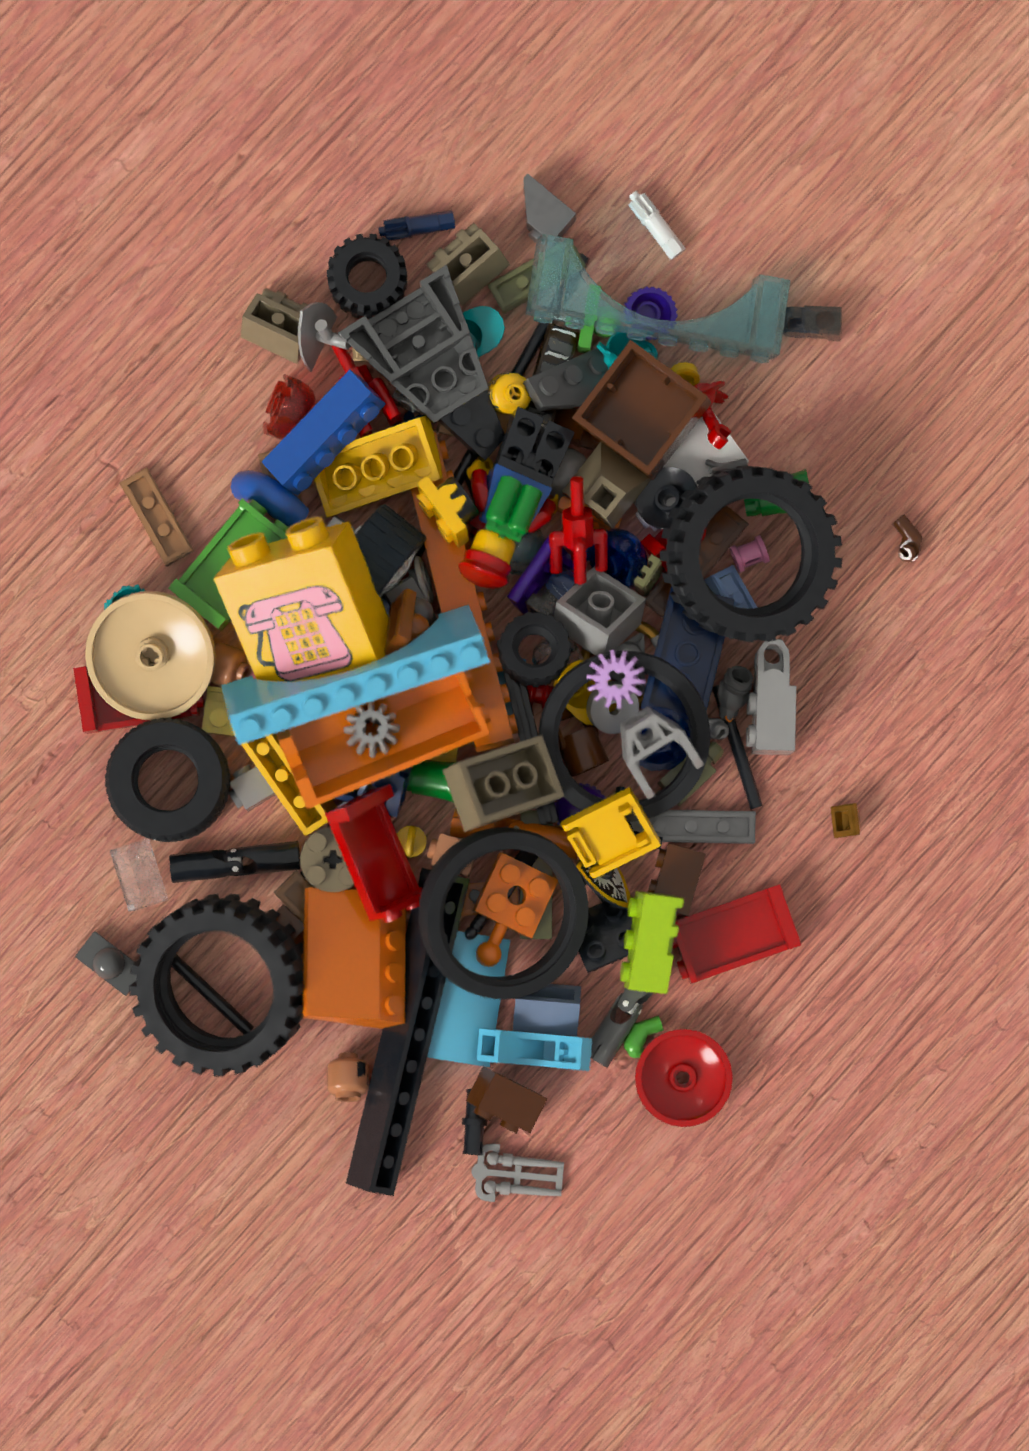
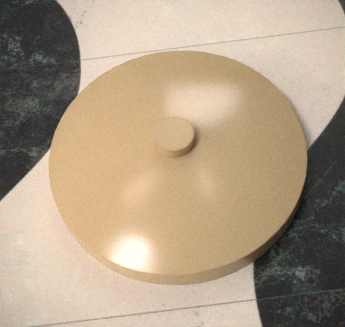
M157 591L131 593L110 604L91 627L85 650L88 674L100 696L119 712L142 720L171 718L193 706L209 686L216 662L213 637L201 615L182 599Z

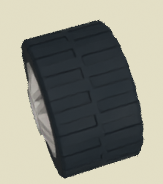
M386 504L381 505L362 526L360 525L354 531L368 566L375 591L381 599L384 597L383 593L389 591L401 581L410 569L414 556L417 555L426 540V536Z

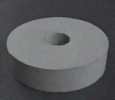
M618 681L607 682L610 687L612 685H616L618 688L623 686V683ZM597 689L593 690L586 705L587 716L590 722L602 732L608 734L620 733V723L639 712L638 698L633 692L630 694L634 701L633 704L630 705L625 698L621 700L622 708L617 709L616 706L614 711L609 712V708L605 707L607 698L603 696L597 702L594 698L599 694V691Z

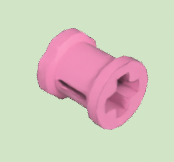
M760 535L756 536L752 542L739 547L735 545L730 547L732 558L739 573L763 561L765 564L770 562L768 552Z

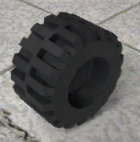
M357 234V239L351 241L350 238H347L343 241L344 245L342 247L337 246L335 248L334 256L330 257L328 262L327 279L334 301L340 305V308L345 313L349 311L355 318L359 319V316H366L369 320L372 316L379 314L404 298V291L407 290L408 276L403 255H400L399 249L395 244L392 246L385 237L378 239L376 234H369V237ZM361 262H376L385 269L386 280L379 289L373 292H360L350 285L349 273L354 266Z

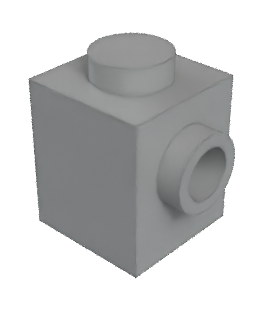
M250 765L239 769L233 774L235 779L229 782L233 790L229 791L233 802L238 809L244 806L248 812L276 795L256 766L251 768Z

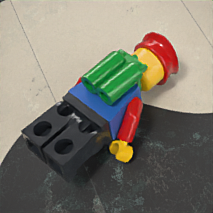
M517 407L509 418L507 430L492 469L483 470L480 465L481 460L478 459L466 471L468 478L471 480L474 504L478 511H480L479 520L485 523V529L477 532L471 549L465 551L464 560L459 563L458 568L468 581L484 588L496 589L508 584L507 577L512 570L509 564L516 547L514 541L519 543L523 535L534 533L550 522L553 514L557 512L559 495L555 494L553 499H547L552 490L551 486L575 433L551 421H548L541 428L544 418L520 407ZM536 438H537L538 441H537L536 446H535V448H534V450H533L532 448H533L534 443H535Z

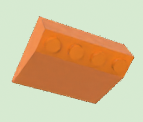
M305 888L304 1018L378 1029L405 1023L406 908L401 911L403 916L391 922L385 923L383 919L370 921L357 890L326 892L318 888Z

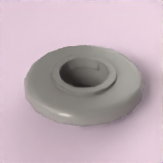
M414 556L415 568L408 571L409 576L413 577L423 596L431 604L433 603L434 595L428 571L421 557Z

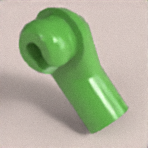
M659 1015L633 1025L624 1041V1049L630 1057H640L644 1050L643 1046L647 1036L664 1031Z

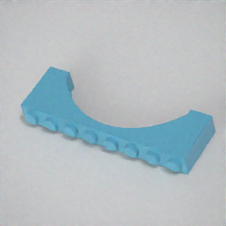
M469 605L438 614L439 618L433 625L411 643L380 660L348 672L319 679L294 682L264 681L253 679L251 675L221 685L228 717L238 745L490 663L482 635Z

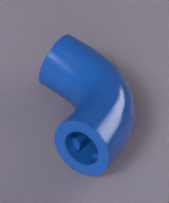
M244 470L235 474L231 481V491L236 499L239 501L244 499L246 502L254 499L267 510V513L273 519L280 520L288 528L305 520L308 516L309 509L303 502L282 486L280 482L267 474Z

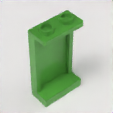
M244 499L238 502L239 507L179 580L176 578L168 587L169 590L192 606L220 631L227 626L231 618L214 581V577L231 557L227 549L228 546L234 541L253 533H264L268 543L287 538L285 532L288 527L278 519L274 524L264 516L267 510L254 499L249 503Z

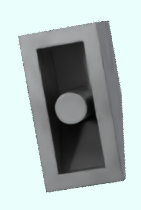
M527 173L523 178L527 230L530 231L528 236L539 246L543 247L545 244L551 249L576 221V213Z

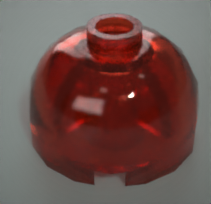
M286 374L283 375L285 382L278 380L267 404L265 413L270 414L269 423L263 422L264 434L282 440L317 404L315 393L308 384Z

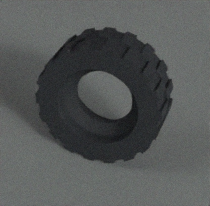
M527 612L523 616L519 617L518 615L513 618V621L505 626L504 633L502 632L500 637L499 659L500 663L503 664L504 672L510 675V679L518 681L526 687L527 685L533 687L546 686L551 684L553 680L559 679L561 673L568 665L571 651L569 634L567 630H564V625L560 621H556L551 615H544L543 612ZM540 635L549 642L551 653L545 662L534 665L525 662L521 658L519 645L525 637Z

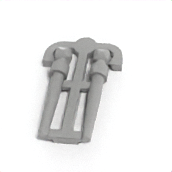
M490 1143L484 1145L483 1155H478V1162L471 1170L472 1176L476 1179V1194L483 1201L495 1202V1192H500L501 1195L514 1193L542 1196H561L564 1162L518 1157L509 1153L498 1155L500 1144ZM489 1150L493 1151L487 1155V1162L490 1165L498 1163L508 1167L515 1165V1171L488 1169L484 1164L485 1153ZM522 1166L557 1168V1175L521 1172ZM487 1176L514 1178V1185L510 1184V1182L502 1181L501 1184H497L489 1180L485 1183L484 1189L490 1194H485L482 1191V1180ZM520 1179L556 1182L555 1190L520 1185Z

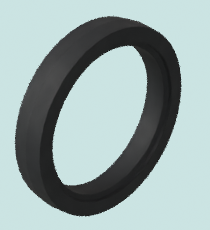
M615 651L616 658H620L622 651ZM626 651V661L629 662L634 656L638 659L633 665L634 669L643 667L644 671L642 673L659 679L677 695L688 717L690 743L704 764L696 769L687 755L683 767L669 785L650 799L638 800L649 819L677 805L687 796L699 780L709 754L710 723L699 692L680 670L659 657L643 652ZM610 652L602 653L606 660L611 658ZM598 655L579 663L560 679L549 694L539 724V736L542 735L564 798L581 811L604 799L591 794L571 777L560 754L558 734L560 720L566 705L577 690L592 680L586 679L587 674L595 675L596 670L590 667V664L593 662L599 666L602 663ZM633 809L631 813L625 815L628 822L639 821Z
M499 827L485 829L455 843L438 859L431 869L420 897V934L425 949L433 963L456 986L486 998L515 999L533 994L545 988L570 966L585 937L589 915L588 897L585 884L575 864L549 839L537 833L518 828ZM504 849L528 851L537 855L548 864L560 884L563 894L564 912L558 936L549 951L537 963L522 972L501 977L474 973L466 969L456 959L446 941L443 927V912L448 892L458 875L477 858L493 851Z

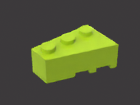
M636 891L635 898L630 897L628 917H632L631 930H626L624 937V949H629L627 962H622L620 970V981L625 982L624 987L626 989L667 994L674 957L672 954L673 938L677 937L679 928L678 925H675L677 908H682L684 898Z

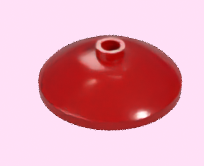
M677 1029L659 1035L646 1046L637 1062L635 1085L642 1104L655 1118L672 1126L691 1127L710 1120L724 1107L732 1088V1068L725 1051L714 1039L695 1030ZM681 1071L687 1072L689 1076L688 1081L684 1084H680L676 1078L677 1074Z

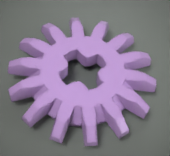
M610 650L611 658L608 660L601 653L598 657L602 663L599 666L593 662L590 664V667L595 669L596 673L595 675L587 674L586 679L595 680V684L589 686L588 690L589 692L596 689L599 691V694L594 698L597 702L603 696L607 698L605 707L609 708L611 701L616 700L617 709L622 708L621 700L625 698L631 705L634 701L630 694L632 692L638 696L642 694L635 687L636 684H645V679H637V674L643 672L644 668L634 669L633 665L638 659L634 656L629 662L626 661V651H622L621 657L616 658L615 650ZM614 670L617 674L624 673L625 677L622 679L623 686L621 688H618L616 685L610 687L607 684V681L610 680L609 673Z

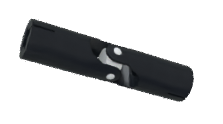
M298 841L238 847L229 850L221 849L172 854L169 856L172 883L301 869ZM243 857L254 860L249 865L243 866Z

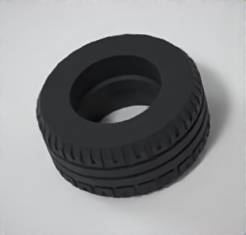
M159 718V720L146 721L132 728L129 733H126L119 740V743L115 745L114 750L110 754L111 757L108 758L107 772L105 774L108 800L116 816L128 828L141 836L160 842H177L190 839L206 831L217 820L226 806L229 788L231 787L229 783L230 769L227 759L217 742L203 729L192 723L176 718ZM164 750H173L185 754L194 763L198 773V786L193 798L183 807L169 811L159 810L149 805L142 797L138 786V776L143 763L153 754Z

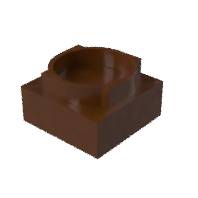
M630 340L572 418L579 426L654 480L711 405V401L708 396Z

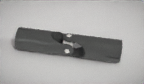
M625 988L624 993H621L616 998L592 1037L591 1058L606 1068L609 1067L640 1015L643 1003L648 1000L653 992L635 991ZM618 1008L626 1014L632 1015L628 1021L622 1024H617L615 1020Z

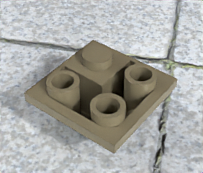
M602 442L599 443L574 475L583 478L584 506L592 509V515L611 529L615 527L651 481V478ZM569 482L562 490V493L571 499V485Z

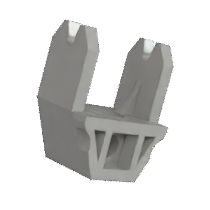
M649 706L620 723L623 760L648 799L655 796L642 775L640 760L672 740L676 741L684 748L696 769L704 765L682 728ZM644 728H648L646 732L641 733Z

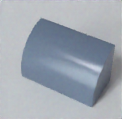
M549 984L533 994L515 998L513 1031L577 1036L581 986Z

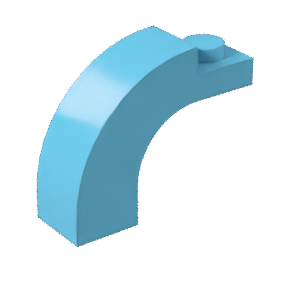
M479 1028L476 1061L589 1071L592 1038Z

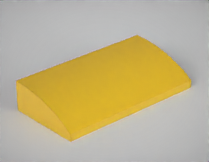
M427 416L419 417L356 439L347 444L335 457L334 461L328 467H325L314 479L327 518L418 487L417 483L426 476L432 482L442 479L440 457L430 419Z

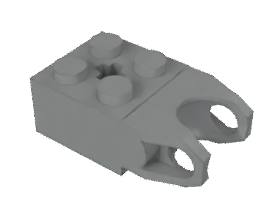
M782 639L769 642L764 641L755 654L753 693H749L746 707L747 715H752V725L746 728V747H752L753 755H791L795 751L796 686H789L790 654ZM769 649L776 651L779 655V662L775 664L767 662L764 658V651Z

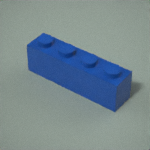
M349 370L261 462L282 486L298 496L312 484V481L325 467H328L334 461L335 457L347 444L354 441L357 434L368 422L377 417L379 411L386 403L365 380L352 370Z

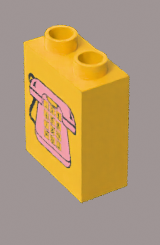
M312 517L289 527L285 532L287 535L285 539L268 543L264 533H253L234 541L228 546L227 549L231 557L214 577V581L256 679L274 682L319 679L348 672L388 656L384 651L388 615L380 596L375 591L368 566L349 521L326 527L322 517Z

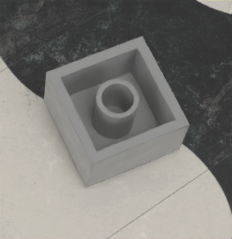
M594 566L587 573V582L585 584H575L556 602L554 619L564 625L563 628L565 631L567 630L569 639L594 655H599L615 650L641 624L646 599L605 572L596 571Z

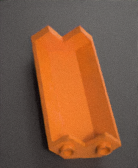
M470 670L373 701L374 711H378L382 704L387 705L384 716L394 712L396 719L390 724L400 726L399 732L390 733L397 738L396 745L385 742L388 747L387 754H383L380 748L376 747V756L371 758L369 755L370 748L366 747L364 753L359 755L357 754V748L360 743L354 746L347 744V740L353 735L345 734L344 727L353 724L349 723L346 717L348 714L359 717L355 707L276 732L306 808H312L489 735L486 723L491 721L485 704L481 703L478 705L472 695L468 684L473 682ZM368 703L362 704L361 706L364 711H368ZM372 723L366 724L365 734L369 735L371 732V736L378 735L377 728L379 725L376 723L374 726H372Z

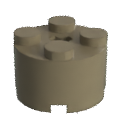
M331 827L318 830L310 835L300 855L301 869L309 884L326 892H341L355 886ZM332 852L337 854V858L343 859L342 863L336 865V869H330L329 864L324 863V858H329Z

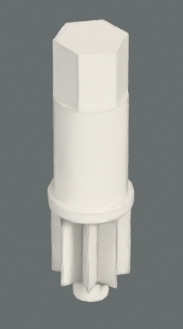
M637 191L633 192L629 196L632 200L629 207L641 221V224L645 225L670 260L674 259L686 248L659 214L660 211L657 210L645 192L642 195H639Z

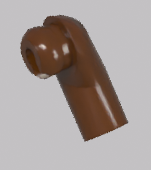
M904 514L892 525L902 536L898 552L900 559L904 562H913L920 555L922 535Z

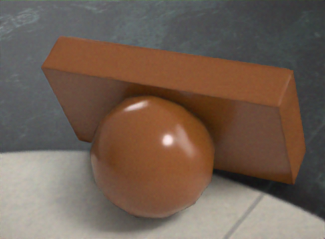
M409 588L404 589L390 605L384 648L386 655H390L411 643L430 627L428 620L423 615L414 613L417 592Z

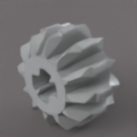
M371 701L368 702V711L366 712L361 705L355 707L359 717L353 714L347 715V721L353 725L344 727V733L353 735L347 740L349 746L360 743L357 748V754L362 755L367 747L370 748V757L374 758L376 756V747H379L383 754H387L388 747L385 742L396 745L397 738L390 733L399 732L400 726L390 724L396 719L394 712L384 716L387 705L382 704L378 711H374V702ZM372 723V726L375 723L378 724V735L371 736V732L369 735H366V724Z

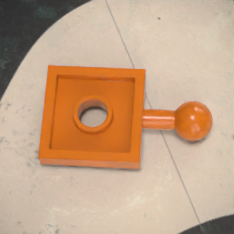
M502 852L498 853L472 910L496 922L488 941L481 943L476 950L477 961L485 967H492L499 963L502 955L499 945L507 928L529 939L533 938L558 883V879ZM513 886L519 887L523 892V900L518 905H514L508 900V891Z

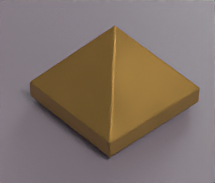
M857 803L830 807L834 838L860 835V816Z

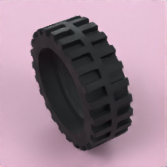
M737 466L734 469L724 468L718 470L716 475L712 477L704 476L696 481L699 485L694 490H686L680 496L684 502L679 508H672L668 515L673 518L670 529L663 528L661 538L667 539L666 551L660 550V560L666 561L667 572H663L662 575L664 582L670 583L674 590L670 593V596L674 602L680 603L684 607L683 613L689 619L697 621L703 629L724 637L744 642H754L755 640L769 642L776 640L775 636H790L796 633L795 627L797 625H808L814 620L811 613L816 608H825L829 601L823 598L827 589L835 590L838 583L837 580L831 578L834 567H842V558L835 557V546H842L841 536L833 534L831 526L837 524L834 514H827L823 507L827 502L822 496L814 495L810 491L812 486L806 481L796 480L793 478V474L773 470V468ZM743 499H761L779 506L794 521L801 541V562L793 584L780 599L759 608H739L724 602L708 587L700 569V544L709 521L725 506Z
M213 894L199 901L194 899L153 926L147 933L149 935L148 939L140 943L136 953L140 954V958L132 963L130 971L131 974L137 975L136 981L129 986L130 996L137 995L139 1003L132 1009L135 1017L143 1016L146 1026L141 1031L145 1037L152 1034L159 1042L154 1048L160 1054L166 1050L175 1056L172 1063L181 1067L184 1063L188 1062L193 1064V1073L203 1074L207 1069H212L213 1076H224L231 1070H234L235 1075L244 1073L251 1066L258 1067L287 1044L288 1040L301 1027L299 1023L304 1018V964L301 955L304 953V943L295 944L290 934L296 930L290 923L283 927L276 920L280 913L273 908L268 912L260 910L261 901L252 898L246 903L241 902L240 895L229 894L225 898H219L218 894ZM224 931L238 936L259 953L269 970L273 984L272 1005L261 1024L249 1033L232 1038L212 1035L193 1024L182 1012L175 999L171 985V965L173 959L184 943L201 933Z

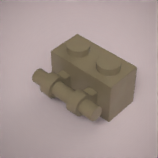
M475 223L465 231L461 229L456 233L455 236L457 238L444 249L440 247L434 252L435 257L426 264L433 273L447 265L461 306L510 265L501 250Z
M265 288L262 295L256 294L242 316L241 338L297 364L301 359L298 345L300 310L308 304L302 303L301 305L288 299V295L281 291L275 293Z

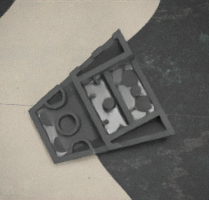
M447 265L421 280L419 289L368 320L364 316L338 332L348 344L434 424L489 390Z

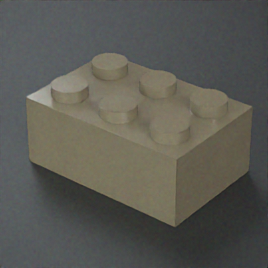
M542 735L460 761L443 770L465 832L547 805L564 797Z

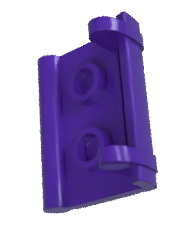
M549 535L507 596L523 615L527 612H543L544 615H549L543 611L552 597V594L545 587L552 574L550 572L549 560L551 555ZM562 546L563 568L574 572V561L571 560V554Z

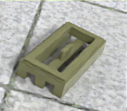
M652 554L648 559L649 567L644 565L641 569L642 578L637 576L634 580L636 592L644 597L649 595L663 573L661 560Z

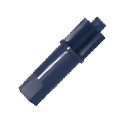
M449 210L384 220V226L378 227L379 236H386V239L391 241L455 229L453 211Z

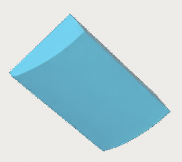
M457 931L452 953L466 969L485 976H505L510 946L509 939H502L499 945L502 953L499 963L492 967H485L477 961L476 950L481 943L488 941L490 936L477 934L476 938L468 940L465 937V932ZM446 978L427 1057L490 1067V1062L476 1061L479 1028L496 1030L501 999L486 998L467 992Z

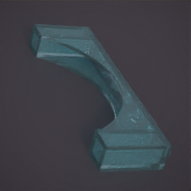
M542 234L536 241L525 314L534 316L533 320L536 322L549 324L553 320L565 322L566 327L573 329H583L584 326L595 327L596 332L600 334L614 335L615 331L627 333V338L640 341L650 337L658 339L659 344L666 346H677V343L688 344L689 349L693 351L707 352L708 348L720 350L719 354L726 357H738L739 354L751 356V361L759 363H769V359L772 360L780 355L790 280L760 274L752 280L751 288L737 302L717 313L687 321L658 320L625 308L602 291L580 263L573 249L574 239Z

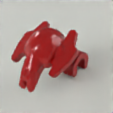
M716 381L711 384H695L693 386L708 396L711 401V405L702 415V418L709 430L707 434L709 442L720 450L728 442L727 437L731 434V430L719 423L711 406L713 403L723 404L725 402L723 399L729 398L726 393L718 390L725 385V382Z

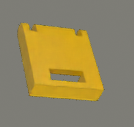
M630 787L561 822L564 831H569L567 837L584 867L587 868L598 861V864L592 866L588 871L593 879L661 846L659 836ZM632 809L644 828V831L636 835L625 818V815L631 813Z

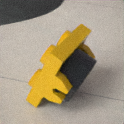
M426 476L417 483L419 490L417 498L420 501L418 504L429 519L433 516L437 519L436 523L439 526L437 529L448 544L454 541L457 547L460 548L469 541L466 525L478 517L480 513L469 495L455 478L451 476L436 487L430 478Z

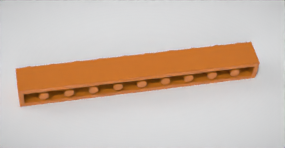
M434 432L442 469V479L433 481V484L438 487L451 476L454 478L452 470L446 471L443 460L449 459L445 440L438 441L437 434ZM418 487L412 488L411 492L421 532L426 536L424 544L441 612L444 613L469 605L482 635L490 663L469 669L473 678V682L468 683L472 695L478 705L481 703L485 704L491 721L486 723L490 734L474 740L476 751L481 752L513 744L515 742L512 734L519 732L514 714L507 715L505 703H509L511 700L506 683L501 685L499 683L497 673L503 671L499 653L492 654L489 642L495 641L491 622L484 623L481 611L488 610L483 591L477 593L475 584L468 581L458 568L459 563L464 560L465 551L471 549L470 538L460 548L457 547L454 541L448 544L437 529L439 527L436 523L437 519L434 516L429 519L418 504L420 501L417 498L419 494Z

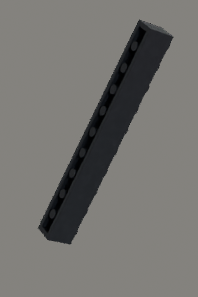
M421 868L418 881L420 888L424 887L431 869ZM460 876L455 879L448 892L443 912L444 933L452 952L470 879ZM419 907L411 910L405 935V1023L383 1028L346 1179V1184L367 1192L394 1196L446 981V977L433 963L423 944L419 928Z

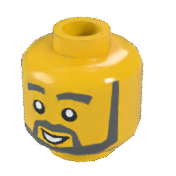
M501 373L490 380L488 384L489 390L487 391L495 411L503 414H513L517 407L525 409L528 406L531 398L523 384L526 380L525 377L518 373Z

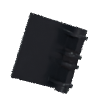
M606 901L588 908L587 929L578 951L588 973L628 956L629 949H624L626 930H631L632 917H628V910L618 908Z

